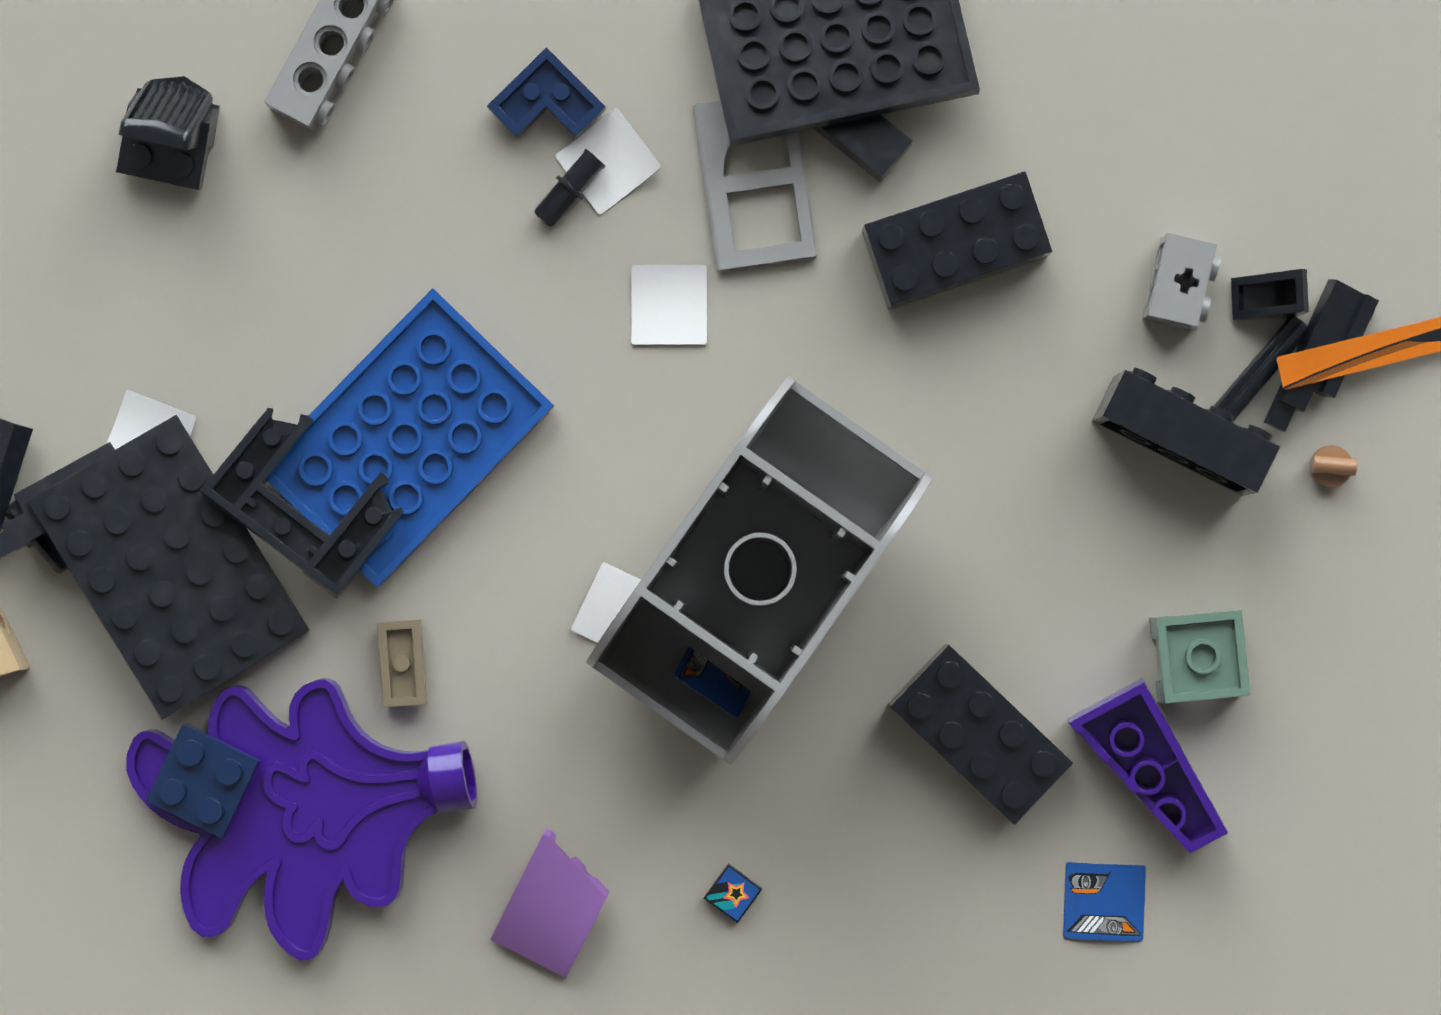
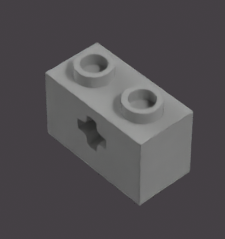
M1166 233L1161 237L1143 312V320L1190 331L1198 327L1199 321L1205 323L1211 304V298L1205 297L1208 281H1215L1220 266V257L1214 256L1217 244ZM1185 273L1187 274L1186 282L1191 283L1192 287L1182 293L1180 292V284L1174 282V279Z

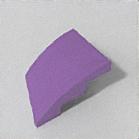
M546 828L490 940L566 978L609 891L597 878L588 873L586 866L576 856L570 859L555 843L556 834Z

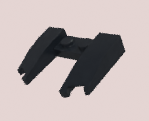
M267 408L201 489L202 496L233 520L240 522L300 568L307 577L338 599L402 516L403 510L401 507L394 511L391 510L381 489L389 485V481L386 475L380 472L331 535H328L265 486L313 423V419L307 415L300 414L298 424L273 420L274 409Z

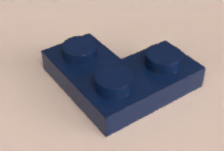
M547 47L487 105L488 110L516 138L548 110L577 139L606 110V106Z

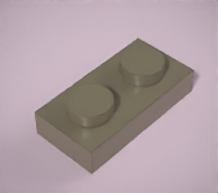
M421 619L377 623L383 707L427 704Z

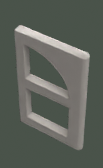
M721 101L693 105L717 272L723 273L727 270L816 258L799 133L786 135L790 167L724 176V162L730 142ZM793 185L801 242L735 251L727 195Z

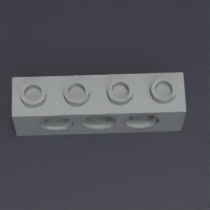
M319 0L264 103L274 112L315 133L318 125L325 126L335 108V104L332 103L335 94L339 88L344 90L350 83L355 72V67L352 66V63L359 51L363 53L367 51L375 36V30L372 29L379 14L385 16L388 13L394 0H358L364 3V9L356 18L343 16L345 5L353 0ZM331 37H340L344 41L342 50L336 55H326L323 53L324 43ZM314 73L323 75V84L319 90L315 92L303 90V82L307 76Z

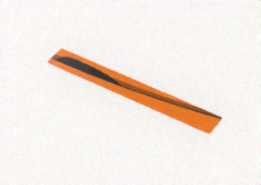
M1441 317L1279 356L1277 364L1282 387L1284 390L1440 352Z

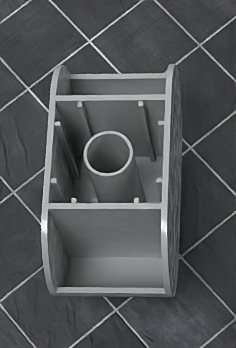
M787 376L634 589L593 649L586 663L725 762L732 764L775 708L894 539L924 494L932 477L797 383L794 379ZM688 646L751 691L738 718L733 717L674 676V672Z

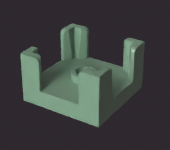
M1242 610L1149 618L1151 638L1157 641L1160 681H1156L1158 702L1167 704L1250 695Z

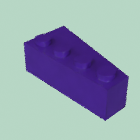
M1143 678L1068 718V723L1085 739L1101 759L1113 769L1128 788L1140 798L1189 853L1228 834L1226 826Z

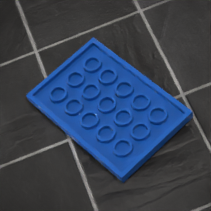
M432 288L308 415L313 419V423L268 482L302 515L328 535H331L379 473L382 472L386 475L389 485L381 488L391 510L394 511L401 507L403 514L360 569V572L379 588L555 406Z

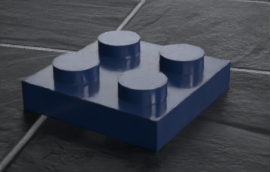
M188 723L182 724L146 801L222 839L226 837L262 760Z

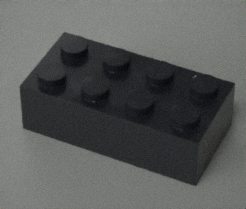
M1026 171L864 224L862 228V234L888 310L1047 258L1053 252Z
M1134 367L1132 371L1124 370L1113 377L1092 422L1241 496L1258 493L1281 447L1271 442L1272 434L1254 425H1249L1248 428L1240 427L1232 423L1234 416L1229 412L1215 406H1210L1209 409L1202 408L1193 403L1196 397L1174 386L1171 390H1166L1155 384L1157 378L1142 369Z
M944 644L887 704L1014 825L1073 764L1062 751L948 644Z

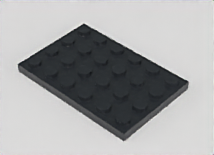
M698 0L730 146L978 95L980 91L959 0Z
M177 415L27 500L34 515L161 720H164L310 631L248 529L202 496L201 489L213 476V473Z

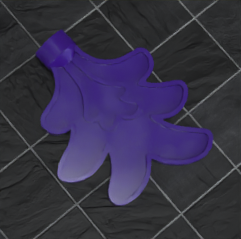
M322 678L304 684L294 694L289 705L290 726L277 718L249 688L233 686L223 690L213 703L209 715L208 732L210 735L262 760L226 837L221 839L146 801L175 741L164 732L157 729H149L138 733L133 738L126 756V771L132 787L140 799L153 812L181 829L200 835L187 855L180 880L181 903L191 929L201 937H213L226 931L234 923L249 890L266 873L264 909L269 930L276 942L288 954L299 960H309L323 950L328 940L335 901L343 883H345L347 891L354 899L369 907L389 905L400 895L403 888L406 850L412 835L419 825L428 817L438 812L444 814L476 808L477 784L472 756L465 741L431 746L429 750L423 751L396 750L377 742L358 725L349 709L340 685L330 678Z

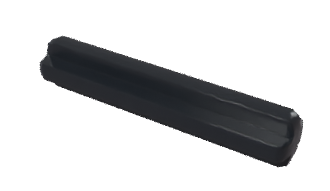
M1295 316L1289 317L1214 406L1234 416L1232 421H1234L1278 370L1277 358L1291 354L1299 345L1307 325Z

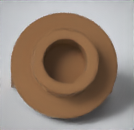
M1324 446L1318 449L1310 460V473L1313 479L1324 487L1333 488L1341 486L1348 481L1350 476H1355L1357 472V459H1351L1348 452L1339 446Z

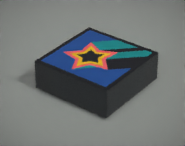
M728 863L703 899L738 923L763 888Z

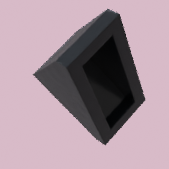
M1307 269L1231 278L1233 320L1299 317L1309 312Z

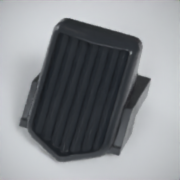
M185 76L147 81L142 88H137L120 123L118 135L122 136L116 172L196 190L202 189L209 148L214 145L220 105L212 104L213 97L211 93Z

